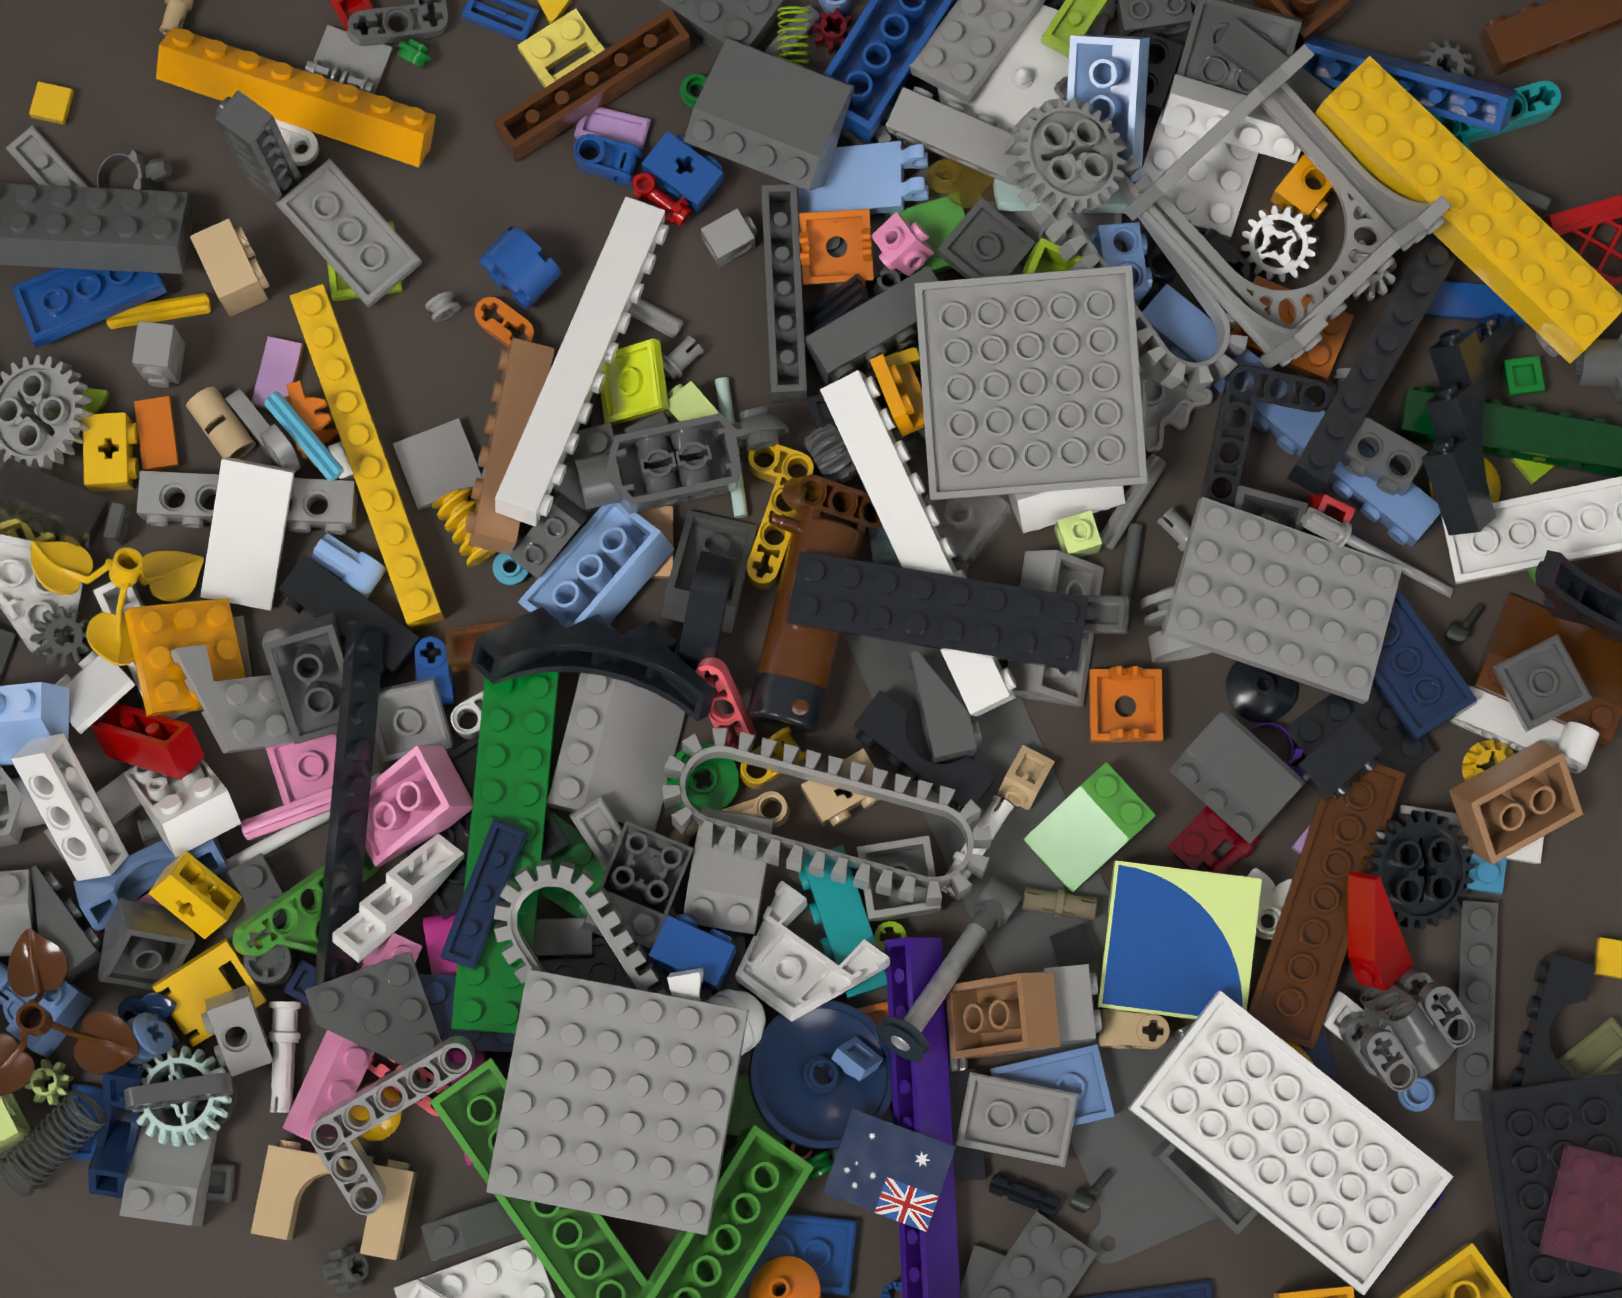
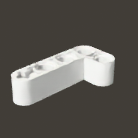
M1472 686L1468 687L1477 698V704L1450 720L1453 724L1485 738L1508 744L1509 748L1519 752L1541 740L1563 752L1569 772L1579 773L1586 769L1600 734L1595 729L1581 723L1568 722L1563 725L1554 720H1550L1525 732L1509 701Z

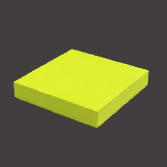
M650 339L618 349L613 363L606 362L602 373L606 374L600 391L604 424L611 423V426L668 410L669 405L660 340Z

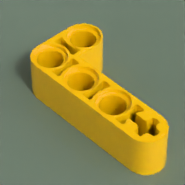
M779 444L748 452V465L753 476L775 484L747 562L748 580L753 587L760 590L770 589L778 581L791 532L770 524L769 517L775 513L795 519L797 511L793 509L789 512H783L776 506L778 500L783 498L782 490L784 484L793 478L789 475L788 470L793 465L799 464L808 470L806 475H814V465L808 455ZM768 453L774 458V461L769 467H760L754 462L756 456ZM803 484L801 493L803 498L806 500L808 496V491L805 485ZM778 530L782 532L785 538L782 543L771 545L766 542L765 536L769 531ZM765 554L770 556L768 562L770 573H765L763 578L757 576L755 568L761 569L765 560Z

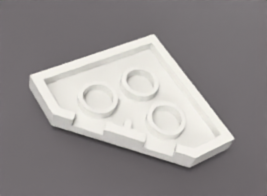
M0 534V608L28 649L34 652L42 644L41 642H31L30 636L42 633L33 627V623L36 620L45 623L42 613L46 610L52 612L56 617V609L59 606L64 607L66 618L72 610H78L83 583L81 582L78 591L72 595H60L49 591L39 582L32 569L30 549L33 541ZM64 630L54 633V637H58L55 640L56 643L62 645L65 642H69L70 639L65 638L68 633Z

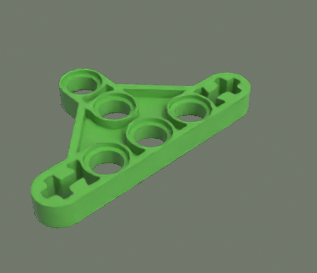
M366 848L365 854L367 858L364 859L365 867H363L362 883L379 869V867H375ZM325 865L240 924L233 934L232 942L236 951L246 956H260L275 945L313 953L317 956L319 938L317 929L320 924ZM309 889L314 894V903L310 909L306 910L301 904V895L305 890ZM279 909H282L287 916L286 924L282 929H277L273 924L274 913ZM263 930L268 933H261L253 939L255 946L247 945V941L250 940L249 933H260ZM355 960V965H354V971H355V968H356V966H357V964H358V962H357L356 960Z

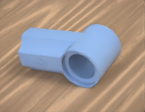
M328 533L319 540L310 557L366 599L387 570L386 567L363 552L357 553Z

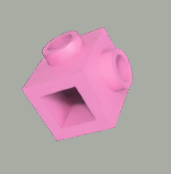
M898 212L892 215L871 235L882 251L879 255L881 261L891 271L897 268L908 277L915 270L922 267L924 262L934 254V251L927 243L930 236L917 222L911 223Z

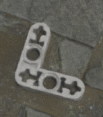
M238 388L225 398V401L276 467L295 470V472L301 468L296 453L284 434L275 424L270 427L241 389Z

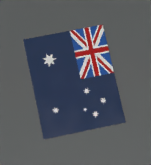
M852 1109L823 1193L927 1232L956 1147Z

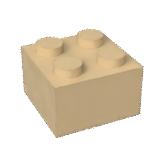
M226 219L190 236L218 299L229 317L268 300L264 289L270 287L256 258L249 259L254 257L255 253L241 226L235 229L230 219Z

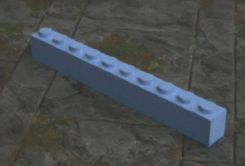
M1166 284L1143 310V315L1169 351L1176 357L1194 363L1209 360L1217 344V332L1213 321L1171 286ZM1247 348L1236 358L1229 357L1238 365L1274 371L1272 368L1267 369L1258 360L1259 358ZM1246 371L1239 372L1234 378V386L1240 392L1248 390L1252 385V377ZM1226 376L1218 382L1213 378L1214 381L1207 387L1213 386L1222 393ZM1281 378L1273 380L1269 386L1270 395L1275 399L1282 398L1287 392L1286 382ZM1304 395V399L1308 405H1316L1314 402H1312L1308 397ZM1257 401L1252 425L1262 432L1269 431L1278 439L1276 441L1277 444L1290 455L1296 453L1300 457L1323 418L1325 411L1308 412ZM1364 443L1358 445V451L1362 456L1366 458L1375 456V452ZM1339 461L1329 478V481L1333 483L1332 489L1340 497L1346 500L1351 498L1361 506L1360 512L1367 519L1374 523L1377 521L1382 523L1389 529L1387 532L1389 536L1401 545L1407 544L1412 548L1441 513L1438 503L1412 482L1403 496L1397 493L1389 495L1376 486L1377 482L1367 476L1361 478L1345 469L1346 464ZM1389 464L1390 470L1395 475L1403 476L1399 471H1397L1393 466Z

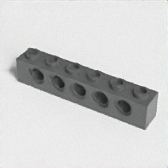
M239 90L236 91L232 98H225L217 109L215 120L248 184L276 204L303 181L272 114Z
M793 184L761 185L771 402L807 401L797 186Z

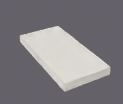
M229 457L222 458L200 597L213 600L229 598V603L272 610L295 470Z

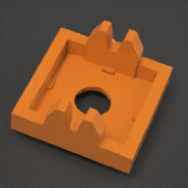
M870 209L799 213V243L803 285L846 282L855 274L861 276L865 281L874 280ZM836 236L842 237L847 243L846 253L838 258L830 256L826 249L829 239Z
M300 380L286 384L289 396L284 398L324 445L330 444L339 436L337 429H324L326 425L334 421L332 414L325 412L315 413L327 406L325 399L309 397ZM295 442L298 451H301L303 459L309 458Z
M1115 666L1110 669L1089 670L1090 743L1163 741L1162 669H1143L1139 666H1132L1130 668ZM1123 696L1132 698L1136 704L1134 714L1129 717L1120 716L1115 710V702L1118 698Z

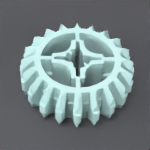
M183 1046L179 1058L176 1050L171 1048L167 1052L168 1060H165L161 1055L155 1056L154 1060L157 1065L154 1068L148 1063H144L142 1068L149 1074L146 1078H142V1084L160 1083L167 1074H169V1081L184 1079L186 1077L182 1074L181 1068L196 1069L203 1075L226 1073V1071L222 1067L214 1069L217 1060L212 1056L204 1061L205 1052L200 1049L191 1058V1049ZM227 1095L209 1099L203 1113L194 1121L192 1119H195V1106L202 1100L186 1102L182 1105L173 1104L132 1111L144 1112L138 1117L136 1122L140 1126L149 1124L145 1133L150 1137L159 1133V1143L166 1144L171 1137L172 1145L180 1147L184 1136L187 1144L194 1146L196 1144V1133L203 1140L209 1139V1133L206 1130L208 1126L216 1131L221 1128L220 1124L214 1121L217 1115L222 1118L228 1117L229 1113L220 1108L221 1104L231 1103L232 1098ZM155 1109H175L182 1126H171L163 1123Z

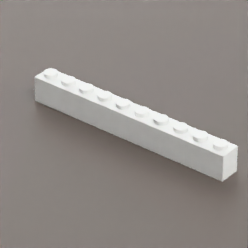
M625 197L496 494V513L535 527L541 515L547 517L554 498L550 495L554 484L561 485L567 465L563 463L567 453L573 455L577 448L580 435L576 434L579 425L580 423L586 425L593 408V404L589 403L593 392L596 394L600 393L606 374L602 373L606 362L613 363L619 344L615 343L619 333L625 334L631 319V314L628 313L631 303L638 304L644 288V284L640 283L644 273L650 275L656 261V255L653 254L657 244L662 246L666 239L669 226L664 224L665 210Z
M857 370L820 389L902 568L967 578L962 569L956 570L951 558L956 556L955 551L948 538H941L936 526L941 524L934 507L932 505L926 506L921 494L926 492L925 487L917 472L913 474L910 472L906 461L911 459L902 440L896 442L891 429L896 427L894 420L887 408L881 409L876 399L881 393L873 377L867 378L866 375ZM941 650L970 715L977 717L1016 698L1012 689L1017 687L1016 682L1008 668L1002 669L998 659Z

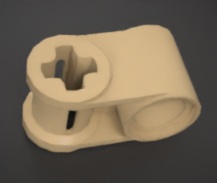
M1101 1009L1102 1030L1099 1032V1047L1153 1050L1162 1047L1169 1037V1025L1159 1015L1134 1013L1133 1011ZM1152 1022L1156 1023L1158 1030H1163V1035H1158L1154 1042L1149 1041V1036L1142 1033V1029H1147Z

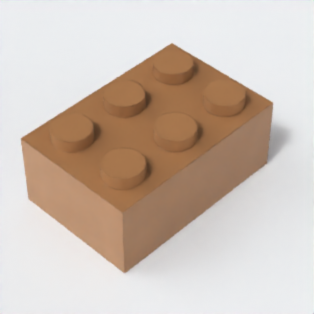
M1541 740L1449 790L1463 833L1468 838L1467 844L1469 849L1473 850L1475 855L1490 864L1500 861L1583 815L1563 752Z
M1053 972L1017 973L954 984L946 996L951 1059L986 1058L1061 1047Z

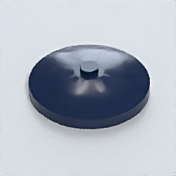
M832 1000L792 1022L781 1013L771 1020L763 1029L760 1042L752 1050L748 1070L752 1099L759 1114L769 1127L781 1137L794 1144L813 1149H831L840 1146L852 1109L882 1119L892 1101L890 1049L879 1039L876 1023L860 1010ZM855 1036L883 1058L879 1068L861 1081L846 1074L841 1066L831 1059L839 1046Z

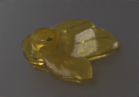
M946 157L933 164L927 173V183L931 189L941 194H947L954 204L965 208H972L982 197L981 193L988 190L994 183V178ZM941 177H945V178H947V179H949V180H943V179H940V178H941Z

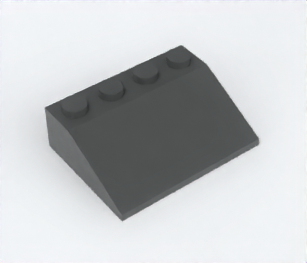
M726 38L695 103L683 142L808 191L817 189L825 184L855 86L737 40Z

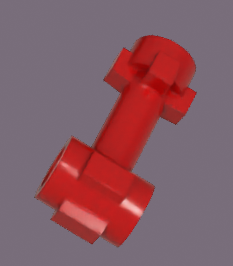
M650 173L636 174L632 181L634 187L633 197L638 201H652L668 213L665 217L668 223L671 225L675 223L681 227L692 213V209L688 207V202L681 198L676 203L656 188L655 177Z

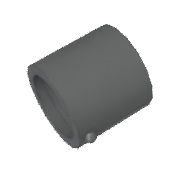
M253 941L249 944V946H255ZM275 945L260 956L244 955L243 957L244 967L248 975L257 982L270 987L280 986L288 982L299 965L293 949L280 945Z

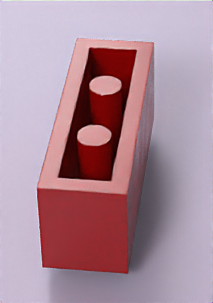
M118 702L91 725L106 757L182 780L205 757L190 724L161 715L147 717L145 710Z

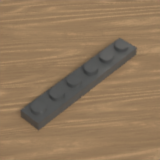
M1461 901V909L1459 910L1456 996L1473 1020L1475 1034L1468 1044L1454 1050L1452 1121L1482 1122L1478 1092L1492 1090L1498 903ZM1462 1019L1455 1020V1037L1463 1032L1464 1023Z

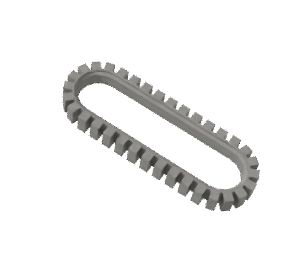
M552 859L538 861L536 866L538 876H535L529 865L516 872L515 879L519 885L509 879L502 889L500 897L506 901H497L494 919L502 920L503 922L496 923L494 931L497 943L512 940L502 950V954L508 964L522 958L523 962L517 965L514 971L521 984L526 981L528 969L546 971L522 935L518 924V910L522 901L531 892L548 886L566 889L583 903L637 989L671 995L665 983L660 984L654 989L650 987L659 981L657 970L652 963L641 970L638 968V966L646 962V953L640 944L627 951L625 947L634 942V934L628 925L615 932L613 927L621 923L622 915L615 905L604 912L601 910V907L609 903L610 897L603 886L591 893L588 891L594 883L595 877L587 870L583 869L575 879L572 878L575 867L574 863L562 860L559 872L554 873Z

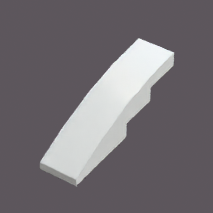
M439 833L386 873V883L359 903V913L333 932V943L358 963L362 961L424 904L464 859V853Z

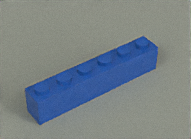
M1317 36L1304 43L1314 56L1302 68L1324 85L1337 88L1371 56L1431 114L1496 132H1501L1509 125L1518 90Z

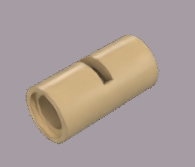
M215 386L201 390L187 402V409L222 458L229 457L240 460L256 446L253 438Z

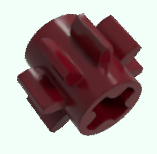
M838 8L834 10V13L827 15L821 11V24H812V32L820 34L815 39L816 47L824 45L828 48L830 55L834 50L841 47L852 30L848 28L852 24L851 15L844 18L839 14ZM840 29V33L837 35L835 32H833L838 31Z

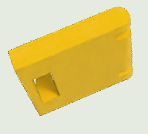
M227 937L152 985L153 990L157 993L169 987L170 991L164 995L177 1003L171 1016L184 1035L197 1029L198 1032L188 1039L192 1047L215 1034L208 1035L201 1014L206 1012V999L233 990L219 969L220 966L231 960L248 985L255 1007L257 1008L267 1001L266 995L256 980L248 975L244 962Z

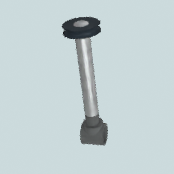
M993 876L973 905L975 906L973 910L975 913L974 918L904 1019L887 1016L883 1019V1025L877 1027L879 1039L886 1047L900 1057L910 1061L919 1062L924 1059V1053L929 1051L930 1045L921 1032L991 930L1005 925L1024 897L997 877Z

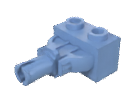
M0 961V991L9 997L8 1000L0 995V1004L3 1006L4 1015L9 1022L6 1030L20 1041L18 1033L21 1029L16 1023V1013L22 1005L28 1003L30 999H34L37 993L30 997L18 996L9 985L7 978L8 967ZM65 980L58 989L44 991V998L39 1005L51 1013L53 1021L72 1029L93 1002V999L73 983ZM50 1029L43 1036L35 1037L29 1035L27 1047L48 1059L66 1034Z

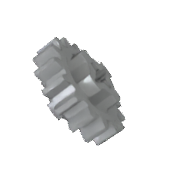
M1279 204L1273 205L1271 214L1265 208L1258 211L1261 220L1254 217L1250 218L1248 223L1253 229L1242 232V236L1249 239V243L1241 246V250L1250 251L1251 256L1246 260L1248 263L1255 262L1257 264L1254 274L1257 275L1262 271H1266L1267 281L1273 280L1276 274H1278L1281 282L1288 280L1289 272L1294 278L1301 276L1299 266L1309 269L1312 264L1307 257L1318 255V251L1312 248L1311 244L1318 241L1319 236H1311L1309 232L1316 226L1315 223L1305 224L1303 222L1307 214L1304 211L1297 216L1293 215L1294 206L1292 205L1287 206L1284 212L1281 211ZM1277 220L1287 221L1293 224L1295 228L1282 227ZM1262 230L1264 240L1262 246L1258 248V237ZM1292 236V239L1286 241L1287 243L1283 248L1268 250L1269 247L1274 245L1273 243L1277 241V238ZM1302 238V250L1298 257L1295 250L1298 240ZM1265 258L1276 259L1283 266L1272 265Z

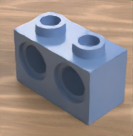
M1140 223L1098 225L1090 235L1092 244L1109 267L1132 265L1135 301H1141L1152 287V273L1150 268H1146L1144 255L1147 253V238L1144 233L1141 234ZM1113 240L1124 242L1128 251L1121 252L1117 250Z

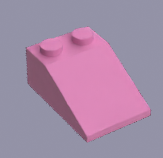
M443 745L415 746L371 783L365 848L375 867L384 865L449 828L472 810L473 800Z

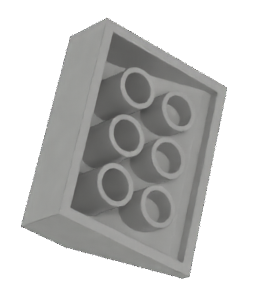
M581 673L547 802L550 808L573 813L600 795L619 825L624 826L625 822L629 821L656 833L663 805L662 785H668L664 767L670 754L675 757L686 712L661 696L631 683L601 675Z

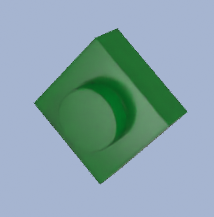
M1539 356L1510 359L1502 362L1507 398L1541 394L1545 391Z

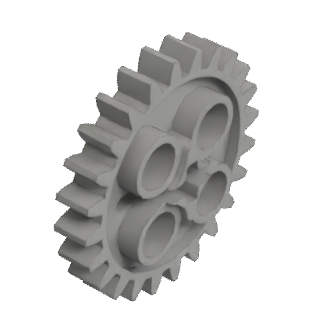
M1058 98L1052 105L1045 101L1039 109L1035 107L1028 114V117L1019 124L1021 129L1013 137L1018 143L1012 148V152L1021 155L1013 162V166L1023 167L1024 169L1018 176V179H1029L1031 183L1026 189L1027 192L1035 189L1039 191L1037 202H1041L1047 197L1050 199L1049 208L1053 210L1060 203L1064 214H1067L1073 206L1077 214H1081L1086 208L1093 211L1100 204L1103 205L1111 198L1110 195L1119 189L1117 183L1125 176L1120 169L1127 161L1117 157L1125 150V146L1115 145L1114 143L1120 136V133H1109L1107 129L1111 126L1112 121L1109 120L1101 123L1099 121L1101 116L1100 110L1096 111L1093 115L1089 114V103H1085L1080 109H1077L1075 99H1071L1066 105H1064L1061 98ZM1078 134L1083 136L1085 142L1078 137ZM1044 136L1048 137L1053 145L1049 144ZM1085 167L1089 168L1094 176L1090 175ZM1053 170L1060 175L1061 179L1054 175Z
M36 355L35 359L23 357V366L14 362L11 363L12 374L3 371L0 373L4 381L0 385V455L4 456V462L24 470L30 469L39 472L41 467L51 470L53 462L64 464L63 453L75 454L72 447L73 442L83 444L84 441L78 434L80 430L87 431L90 428L82 422L83 418L92 416V412L84 410V405L90 403L92 399L82 395L88 388V385L79 382L81 374L71 370L72 366L50 356L46 358Z

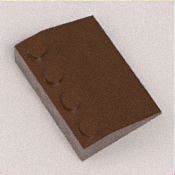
M1509 593L1471 686L1509 701L1491 668L1558 634L1592 699L1552 720L1563 725L1568 722H1577L1595 729L1600 733L1596 746L1603 748L1612 741L1622 716V643L1603 639L1596 629L1586 625L1554 618L1546 608Z

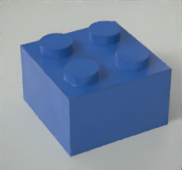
M678 914L676 919L667 915L650 951L649 958L651 963L670 973L703 968L704 974L701 987L711 988L714 993L720 992L737 956L735 945L731 942L732 938L715 929H711L710 934L699 930L697 921L682 914Z

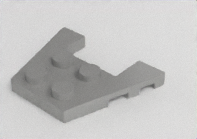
M206 645L181 647L170 651L174 663H179L187 678L184 681L189 691L195 692L204 711L201 713L223 754L284 746L294 742L272 675L214 681Z

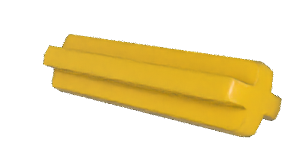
M206 293L146 302L106 318V322L110 329L138 325V321L153 323L207 314L211 312V302Z

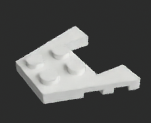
M781 881L775 890L776 895L771 906L767 907L763 915L762 925L757 935L753 936L735 976L738 983L792 1022L886 969L890 965V958L864 939L840 965H837L786 928L808 904L806 897Z

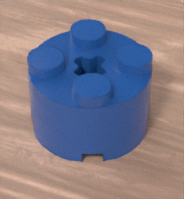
M512 225L494 241L478 260V263L489 273L488 277L502 290L507 287L513 293L511 295L513 299L526 310L562 275L557 264L551 258L547 260L541 252L542 248L523 231L515 226L512 227Z

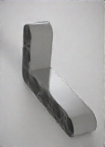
M453 1036L444 1040L321 1113L316 1118L310 1131L311 1143L347 1202L356 1213L361 1215L375 1213L380 1208L386 1194L384 1181L356 1137L467 1072L474 1058V1047L468 1038ZM452 1048H459L465 1052L467 1059L462 1063H453L448 1059L447 1051ZM420 1067H427L433 1072L434 1079L430 1082L419 1081L416 1078L415 1070ZM388 1086H395L401 1091L402 1098L398 1101H390L384 1096L383 1089ZM356 1105L365 1106L369 1110L370 1117L366 1120H358L352 1115L351 1108ZM324 1124H330L337 1129L338 1136L333 1139H327L320 1134L319 1127ZM342 1156H351L356 1160L358 1166L354 1170H345L340 1166L338 1160ZM363 1187H369L376 1192L377 1199L371 1202L364 1201L359 1197L358 1190Z

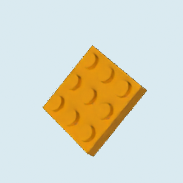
M229 598L130 607L124 611L147 717L204 710L195 692L189 691L184 681L187 678L179 663L175 664L171 657L170 651L175 648L206 645L214 681L246 678Z

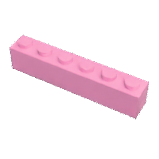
M393 933L360 961L355 971L407 952H411L415 964L423 946ZM327 1030L282 1128L311 1141L310 1131L316 1118L321 1113L356 1093L374 1051ZM324 1124L319 1127L320 1134L327 1139L335 1138L338 1133L337 1129L330 1124Z

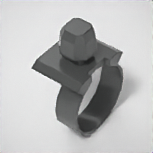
M132 149L130 155L115 153L107 157L100 165L97 173L98 188H108V176L111 168L121 159L129 158L136 164L138 170V179L135 180L132 189L161 191L160 182L171 176L173 173L170 161L160 158L155 159L151 155Z

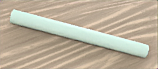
M729 378L715 379L719 413L730 423H735ZM742 468L736 489L731 492L734 518L748 516Z

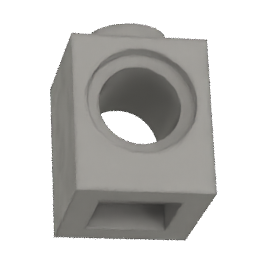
M738 208L701 228V238L719 268L756 248L754 236L758 234L757 229L748 215L744 218L742 217Z

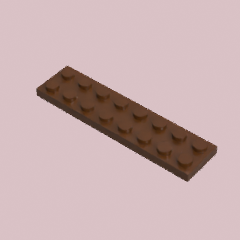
M1377 764L1365 776L1360 771L1352 776L1349 781L1353 786L1338 800L1333 795L1325 801L1319 796L1247 1011L1282 1040L1310 1050L1315 1048L1348 949V875L1352 871L1362 873V871L1371 868V863L1363 859L1364 856H1373L1374 850L1369 847L1368 843H1379L1380 839L1376 833L1377 829L1387 831L1386 821L1388 819L1391 820L1406 773Z

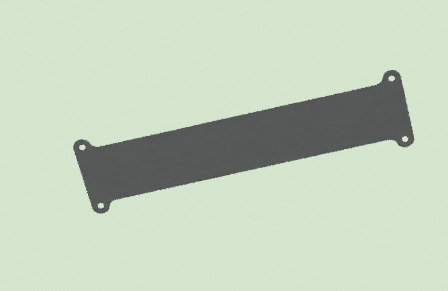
M956 529L941 535V538H948L953 549L955 543L959 541L967 544L968 551L964 555L956 554L951 560L956 570L962 569L968 578V570L980 554L978 538L972 532L965 529ZM897 555L877 563L902 568ZM843 634L872 699L881 690L909 712L906 724L908 742L920 757L931 762L908 664L910 652L917 650L968 711L941 650ZM998 659L1002 669L1007 668L1005 661ZM1015 695V699L977 717L970 715L971 722L978 721L982 737L981 747L977 748L975 758L972 760L995 777L994 783L977 804L981 809L978 820L969 824L971 831L978 824L991 803L993 796H999L1000 786L1022 745L1048 758L1020 696ZM1053 767L1040 788L1030 810L1014 806L1013 810L1008 814L992 840L990 849H987L983 855L989 857V862L982 880L974 874H971L968 881L972 884L971 892L963 897L962 900L971 920L975 916L973 911L975 906L973 905L993 876L1021 895L1024 894L1025 887L1057 892V889H1063L1065 893L1071 894L1023 841L1032 830L1067 799ZM904 768L907 777H911L910 784L916 795L917 785L912 781L915 776ZM932 790L928 801L938 803L939 794ZM923 812L947 867L950 869L954 862L953 855L956 851L960 852L966 843L965 837L960 828L951 820ZM1099 869L1072 893L1079 896L1097 897L1094 921L1063 915L1061 918H1055L1054 914L1022 910L1021 900L1005 925L991 930L982 945L997 977L1017 973L1042 972L1044 968L1060 967L1049 937L1084 924L1097 958L1081 965L1089 964V973H1096L1099 988L1110 896ZM1098 995L1092 997L1093 1010L1099 1009L1101 1013V1009H1109L1097 1007ZM1159 1015L1163 1017L1168 1023V1020L1165 1015ZM1152 1022L1147 1029H1142V1033L1147 1034L1149 1041L1154 1042L1158 1035H1163V1030H1158L1156 1023ZM1170 1025L1169 1037L1165 1044L1158 1049H1115L1098 1046L1115 1117L1072 1127L1070 1142L1090 1186L1098 1180L1106 1169L1113 1173L1112 1178L1096 1196L1101 1210V1218L1099 1224L1092 1230L1088 1238V1247L1098 1253L1094 1259L1103 1264L1119 1262L1217 1218L1151 1155L1166 1138L1128 1109L1133 1100L1177 1045ZM1099 1033L1096 1034V1039L1091 1043L1062 1045L1061 1047L1030 1052L1033 1059L1096 1045L1099 1041ZM1106 1236H1110L1115 1240V1247L1111 1251H1105L1101 1247V1240Z

